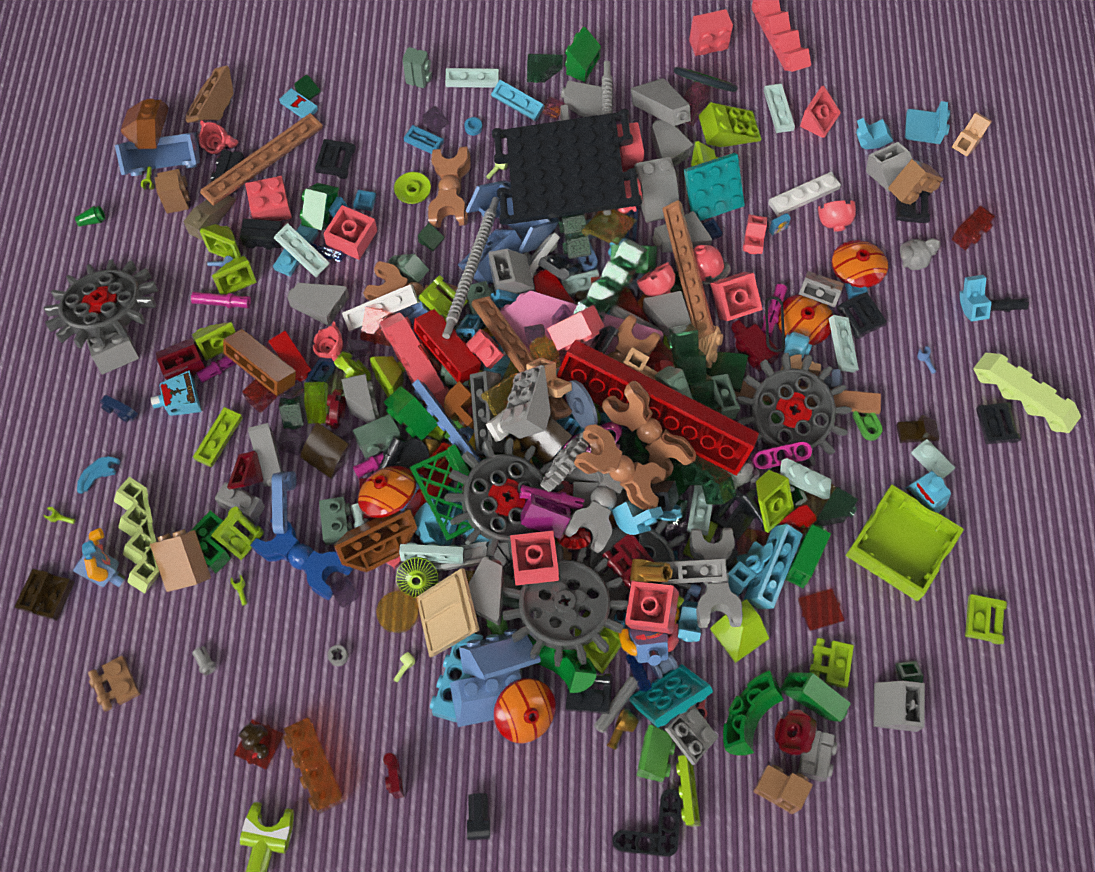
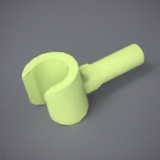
M495 163V167L486 176L487 179H490L499 169L505 171L508 163Z
M406 652L400 658L404 665L393 679L397 683L404 672L415 664V658L409 652Z

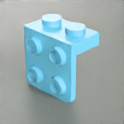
M941 101L936 112L908 109L906 112L905 138L907 140L941 144L944 136L948 135L950 127L947 124L950 116L948 102Z

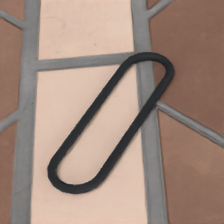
M771 296L765 300L766 344L771 351L781 352L785 348L784 306L781 299ZM771 299L777 300L781 305L782 348L777 350L773 349L769 344L768 301Z

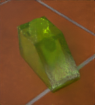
M304 382V404L308 424H316L317 422L326 424L328 384L325 382Z

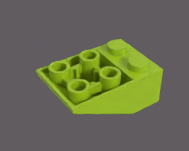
M710 102L699 114L707 145L726 147L762 140L753 111Z

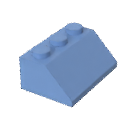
M495 229L489 235L477 271L475 272L474 280L478 283L487 281V284L493 282L488 252L502 249L518 252L522 240L515 230ZM471 253L458 264L463 271Z
M517 629L505 630L502 635L491 634L481 641L470 640L467 642V645L459 647L463 673L484 680L539 663L541 659L539 655L535 659L530 657L533 645L527 635L523 639L515 643L513 642L512 634Z
M517 669L485 680L473 677L451 682L450 687L457 726L462 727L494 720V707L500 693L509 684L521 679L520 670Z

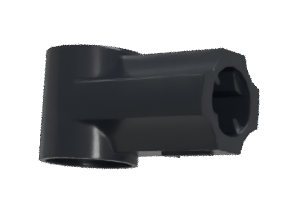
M484 793L468 794L469 819H467V841L490 840L488 795Z

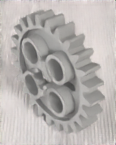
M583 432L576 436L575 439L573 438L564 450L561 449L552 461V465L545 473L540 484L546 491L549 492L554 489L556 485H559L564 480L567 474L570 475L575 469L574 461L576 455L584 453L589 445L583 438Z

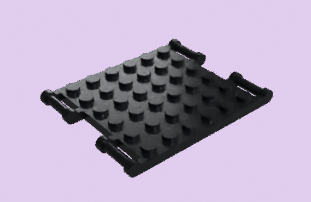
M621 109L616 113L509 129H493L492 137L495 143L494 162L496 164L509 163L511 180L510 189L504 187L497 189L501 213L499 223L508 225L641 205L642 197L639 195L637 183L638 171L635 168H631L623 172L619 147L633 143L628 120L630 117L629 110ZM617 121H621L622 124V137H618L617 135ZM507 138L508 154H503L501 139ZM630 180L632 194L630 198H626L624 181ZM507 198H512L514 215L508 214Z

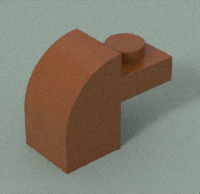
M459 381L447 393L444 400V410L450 419L455 422L458 420L464 428L468 426L474 430L473 417L467 411L472 406L471 391Z

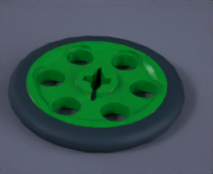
M674 68L675 74L730 92L738 90V87L730 82L690 69Z

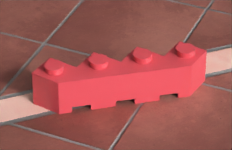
M752 0V11L784 70L793 72L810 67L809 48L801 47L799 32L790 28L788 12L780 10L779 0Z
M399 312L380 321L379 324L385 338L392 345L397 359L405 368L411 384L417 379L424 382L444 408V400L450 390L441 382L437 375L438 370L435 364L429 361L424 352L425 347L422 341L416 338L411 329L412 324L409 318L404 317ZM422 400L424 407L427 406L425 401Z

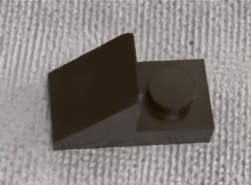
M921 415L918 421H905L896 424L899 443L924 442L926 439L929 441H939L936 421L925 415Z

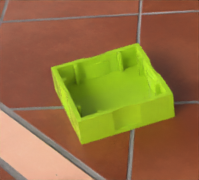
M891 484L845 556L918 602L927 592L939 572L942 561L951 552L964 529L941 514L927 509L918 500Z

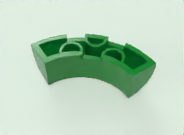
M528 634L527 636L534 646L537 641ZM544 645L539 654L541 662L536 664L546 667L559 675L568 686L570 693H579L587 690L593 684L597 673L589 658H586V664L582 665L578 660L575 649L563 650V660L560 667H557L554 662L556 649Z
M770 670L747 684L748 687L740 696H736L731 703L727 722L724 723L723 742L725 750L732 755L741 756L754 753V733L760 719L771 707L784 700L779 685Z

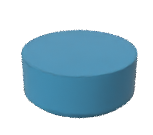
M476 117L468 118L464 123L465 132L472 136L480 134L482 131L481 120Z

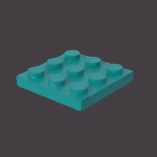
M732 153L684 169L690 212L694 211L700 221L745 206L738 154Z
M680 664L677 669H672L664 674L663 678H658L631 695L629 700L640 713L659 728L668 724L677 715L685 713L697 702L705 700L708 695L713 693L710 684L683 664Z

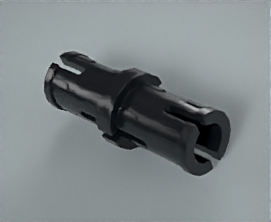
M1005 297L998 300L989 299L991 301L990 312L1027 310L1029 306L1027 298L1011 299L1010 297Z
M393 436L387 451L383 452L384 457L376 471L393 466L398 461L399 452L405 443L404 439L399 436L397 439V436Z

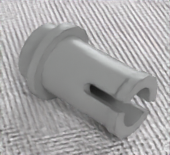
M201 646V649L200 647L196 648L192 654L200 667L199 672L203 673V675L213 673L216 669V664L214 661H211L204 646Z

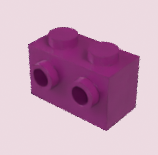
M533 493L530 494L521 512V524L526 528L535 529L540 532L553 531L554 537L559 539L571 519L569 507Z

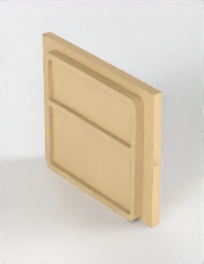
M464 568L459 569L416 597L429 657L438 655L479 631Z

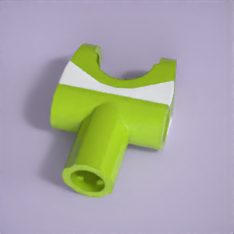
M254 802L244 821L240 836V845L252 847L246 872H267L272 851L283 854L287 852L293 830V809L286 808L283 817H281L276 825L265 827L262 823V803Z

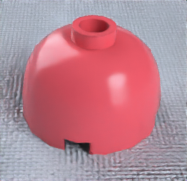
M845 200L834 201L824 204V208L819 206L818 215L820 222L825 227L832 228L834 232L844 231L845 227L850 225L856 216L855 201L850 200L851 204H846Z
M698 245L694 248L702 281H706L705 277L709 276L715 278L723 271L725 267L724 260L717 248L711 245Z
M667 262L656 267L651 273H646L636 282L645 295L653 297L671 293L670 289L674 286L676 278L672 266Z

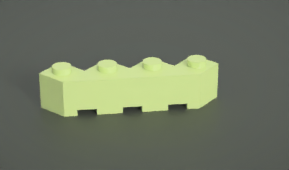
M985 353L973 368L981 383L997 384L1003 398L1020 400L1028 415L1045 417L1052 431L1070 433L1081 418L1075 402L1069 398L1066 400L1055 394L1057 390L1045 382L1038 383L1031 378L1033 374L1020 366L1014 367L1007 362L1008 358L1002 354Z
M129 476L116 491L114 502L127 510L121 517L118 528L132 537L125 545L123 555L137 564L130 572L127 582L145 594L157 580L160 573L150 544L156 542L152 526L153 521L148 503L147 488Z

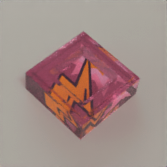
M549 96L544 103L545 107L541 113L556 120L560 115V105H565V103Z

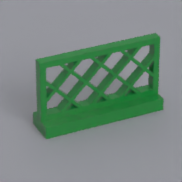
M455 444L448 447L447 450L410 467L446 541L474 529L470 523L464 521L459 524L458 530L451 534L448 533L445 527L447 521L453 519L449 517L452 506L463 510L462 505L440 498L443 488L455 493H462V490H459V486L462 488L463 484L458 482L456 488L444 485L447 476L450 474V467L452 470L459 471L467 476L470 473ZM446 457L449 463L447 470L435 467L437 460ZM422 467L431 469L429 478L420 477L416 470ZM433 471L445 474L442 484L431 480ZM474 483L475 489L479 491L476 483ZM429 484L441 487L438 497L428 494L427 488ZM484 501V508L490 511L486 502ZM438 502L450 505L447 516L437 512Z

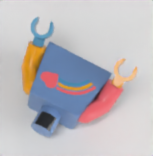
M101 528L95 529L89 533L90 541L82 545L83 555L73 571L101 587H104L108 581L120 587L126 576L117 571L119 562L105 553L103 545L99 543V540L104 538L103 530Z
M676 609L673 634L635 630L628 626L626 629V613L623 612V621L618 620L615 614L614 621L623 625L622 633H618L622 649L634 656L639 663L649 662L650 665L656 666L661 661L667 660L668 652L673 651L679 642V627L676 624V621L679 619V609Z

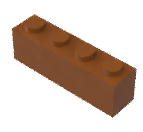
M240 329L223 339L224 354L276 396L295 386L296 371L293 367L283 362L279 356L269 351L265 345L255 340L251 334Z

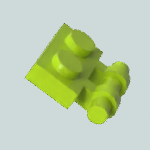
M817 638L816 646H813L812 653L814 654L813 664L810 665L809 672L815 674L818 678L820 674L826 675V684L847 688L854 645L832 641L830 648L824 647L825 639ZM823 656L829 657L827 667L821 665Z

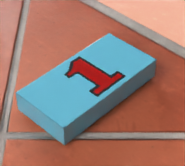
M292 88L279 99L282 105L301 118H304L309 113L314 115L318 111V107Z

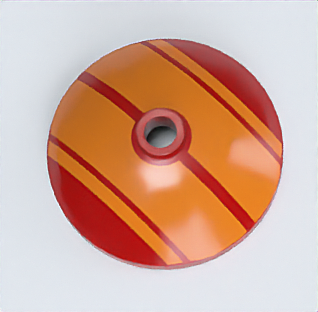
M852 240L845 242L836 248L832 256L831 264L836 276L844 283H849L854 287L875 286L885 278L888 271V260L883 251L866 241Z
M799 294L783 301L785 338L787 334L790 335L792 332H797L808 336L810 339L809 344L812 346L828 338L831 334L829 318L833 316V313L827 304ZM780 309V312L778 314L779 320L777 326L782 334Z
M389 466L373 473L362 485L358 495L359 507L366 515L374 518L395 514L412 499L416 490V480L412 472L406 467Z
M522 678L509 684L500 693L494 707V722L500 734L514 743H528L542 736L550 727L556 710L555 698L551 689L540 680L534 678Z

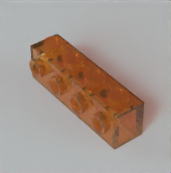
M307 717L284 728L286 733L283 736L284 742L288 749L292 748L294 755L291 756L295 768H300L303 776L299 777L304 790L307 788L311 796L308 797V801L312 810L316 809L321 814L344 803V797L311 719Z

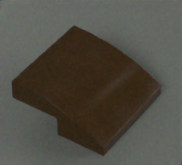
M549 416L544 432L520 439L516 437L515 439L527 450L534 446L536 449L533 456L544 465L549 463L572 435Z
M317 422L305 442L300 458L330 479H333L343 463L341 460L351 444Z
M32 568L14 608L57 621L75 582L68 578L55 576L49 572Z

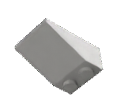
M671 157L636 163L634 168L638 171L637 179H639L641 184V208L645 221L648 223L663 220L665 217L662 208L679 200L676 172Z

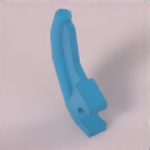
M113 457L98 458L82 472L77 481V492L80 494L87 492L95 480L102 476L115 475L116 471L110 468L112 464L119 465L120 460Z

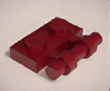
M627 534L614 545V548L619 553L613 556L608 550L602 555L608 560L607 565L609 568L612 567L628 588L631 587L630 576L633 559L655 562L637 539L630 534ZM622 558L631 567L627 571L618 562Z
M386 753L383 757V762L389 769V776L385 777L386 789L395 799L403 798L404 791L399 761L395 754Z

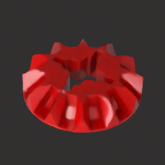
M579 528L571 537L562 534L560 539L557 538V541L565 548L581 549L590 544L591 533L587 532L585 528Z

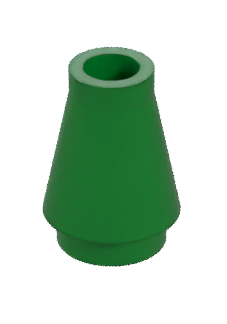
M92 206L80 215L75 216V221L79 227L99 224L106 219L104 211L100 206Z

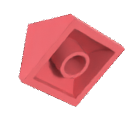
M825 86L820 87L806 108L800 127L822 138L827 135L841 113Z

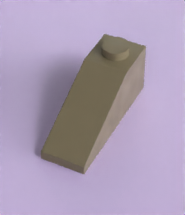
M228 195L214 206L208 200H205L194 207L183 221L188 233L204 241L200 233L201 228L218 224L235 203L236 199Z

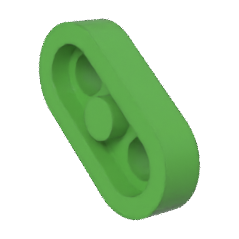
M858 411L852 412L853 419L862 436L869 441L877 440L882 433V425L876 414L864 413L865 417H862ZM868 430H873L874 434H870Z

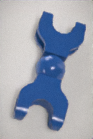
M288 520L286 534H277L273 540L267 542L256 538L250 544L256 553L269 562L285 560L292 567L303 570L307 574V582L313 592L326 600H330L334 595L330 586L326 584L327 577L333 572L349 575L353 568L341 564L336 552L320 554L309 545L300 544L296 531Z

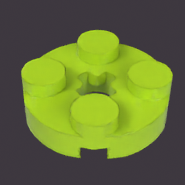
M343 351L334 361V364L346 373V378L365 374L367 381L371 380V373L366 366L359 360L356 362L352 360L353 355Z

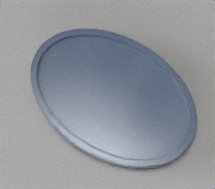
M577 380L568 381L572 383V391L566 393V398L575 420L583 429L588 425H597L596 409L588 391Z

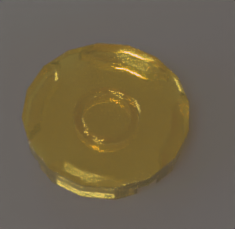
M394 591L384 595L376 608L377 619L381 627L387 632L404 633L410 630L418 619L419 611L415 599L402 591Z

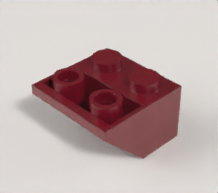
M193 338L155 352L156 359L166 380L190 371L191 375L194 376L196 372L205 368Z

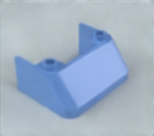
M197 132L160 137L157 149H138L130 141L115 145L121 175L128 173L131 176L142 175V171L147 170L148 166L152 167V169L178 165L194 168L200 163Z
M499 181L477 186L466 212L479 211L484 217L485 211L489 209L493 197H497V189L501 187L510 189L511 182ZM507 198L508 214L514 215L512 198ZM500 201L496 209V217L498 218L501 215ZM557 217L508 224V226L522 236V244L518 252L522 254L536 250L557 227L559 219Z

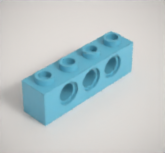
M788 524L775 526L771 530L766 544L773 543V554L765 562L762 571L756 574L749 584L743 600L747 599L751 605L758 609L774 608L802 538V533Z
M474 633L451 646V653L446 655L443 667L446 668L444 675H440L437 681L436 688H439L438 694L432 697L430 703L433 716L457 723L453 699L445 700L444 694L451 691V682L473 677L463 673L461 659L457 657V653L460 651L459 647L467 645L468 641L483 640L482 635ZM453 671H460L462 673L459 679L455 680L450 677Z

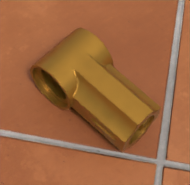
M633 559L630 581L644 583L668 582L672 578L673 570L668 563Z

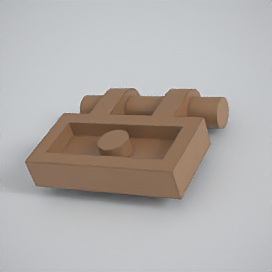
M122 655L102 665L104 674L99 676L96 669L88 672L91 688L95 689L98 696L96 698L99 705H102L105 712L113 708L110 701L114 699L117 700L119 705H122L141 695L127 662ZM109 682L112 689L108 693H106L103 684Z

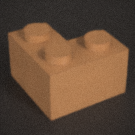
M911 159L888 189L901 202L911 205L918 199L922 191L932 193L937 190L944 178L930 165Z
M180 169L157 173L158 177H155L156 190L166 213L188 210V202L191 199L188 190H186L188 186L186 176H182Z
M767 765L753 792L793 815L801 810L813 784L809 783V779L800 773H792L787 776L782 768L776 765Z

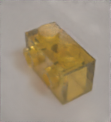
M544 336L542 338L537 337L531 342L529 349L535 360L542 357L556 362V368L560 367L559 353L552 339L549 340L547 336Z

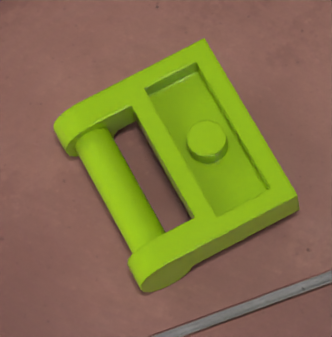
M439 275L419 295L418 299L430 310L435 309L446 321L452 302L437 287H440L452 299L455 297L456 292ZM467 299L465 300L463 307L467 304Z
M235 506L229 510L226 519L211 536L242 560L251 550L250 544L256 538L260 539L264 530L260 526H255ZM236 521L250 532L248 538L233 526Z
M970 594L968 596L965 637L990 641L994 644H1004L1003 621L1007 602ZM991 607L995 609L994 633H989Z

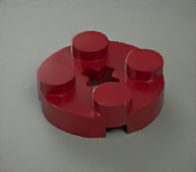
M334 389L332 394H328L327 406H330L329 414L326 415V426H330L331 429H341L343 423H339L340 418H344L346 409V398L342 396L344 393L342 389Z
M801 710L787 712L789 715L784 719L781 718L775 728V740L779 743V748L790 755L810 752L816 734L817 723L815 719ZM798 728L797 734L795 736L792 735L793 731H796Z

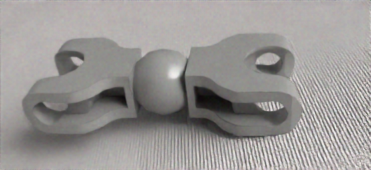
M598 471L596 474L599 478V483L591 494V502L586 508H581L571 515V519L563 532L564 535L571 537L580 527L588 528L593 535L590 547L596 553L604 549L612 534L609 515L616 506L617 495L620 494L621 490H625L619 481L611 478L609 473L603 474Z
M723 528L720 541L714 544L704 540L700 529H691L690 553L695 560L725 559L726 562L729 559L735 546L732 528ZM727 570V581L703 582L706 586L705 594L700 598L696 608L699 628L708 627L710 614L715 611L725 613L730 626H741L742 603L738 596L729 589V574Z

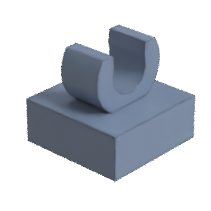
M832 369V377L827 376L824 379L829 389L842 385L843 381L840 369Z

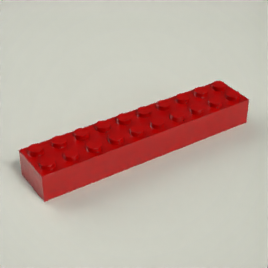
M574 340L556 375L557 378L565 381L577 380L588 391L592 401L600 406L610 396H616L623 403L629 404L624 390L630 382H638L649 394V409L653 413L650 418H655L660 422L662 431L667 429L670 434L685 438L693 447L697 456L736 476L755 447L759 436L758 432L577 340Z

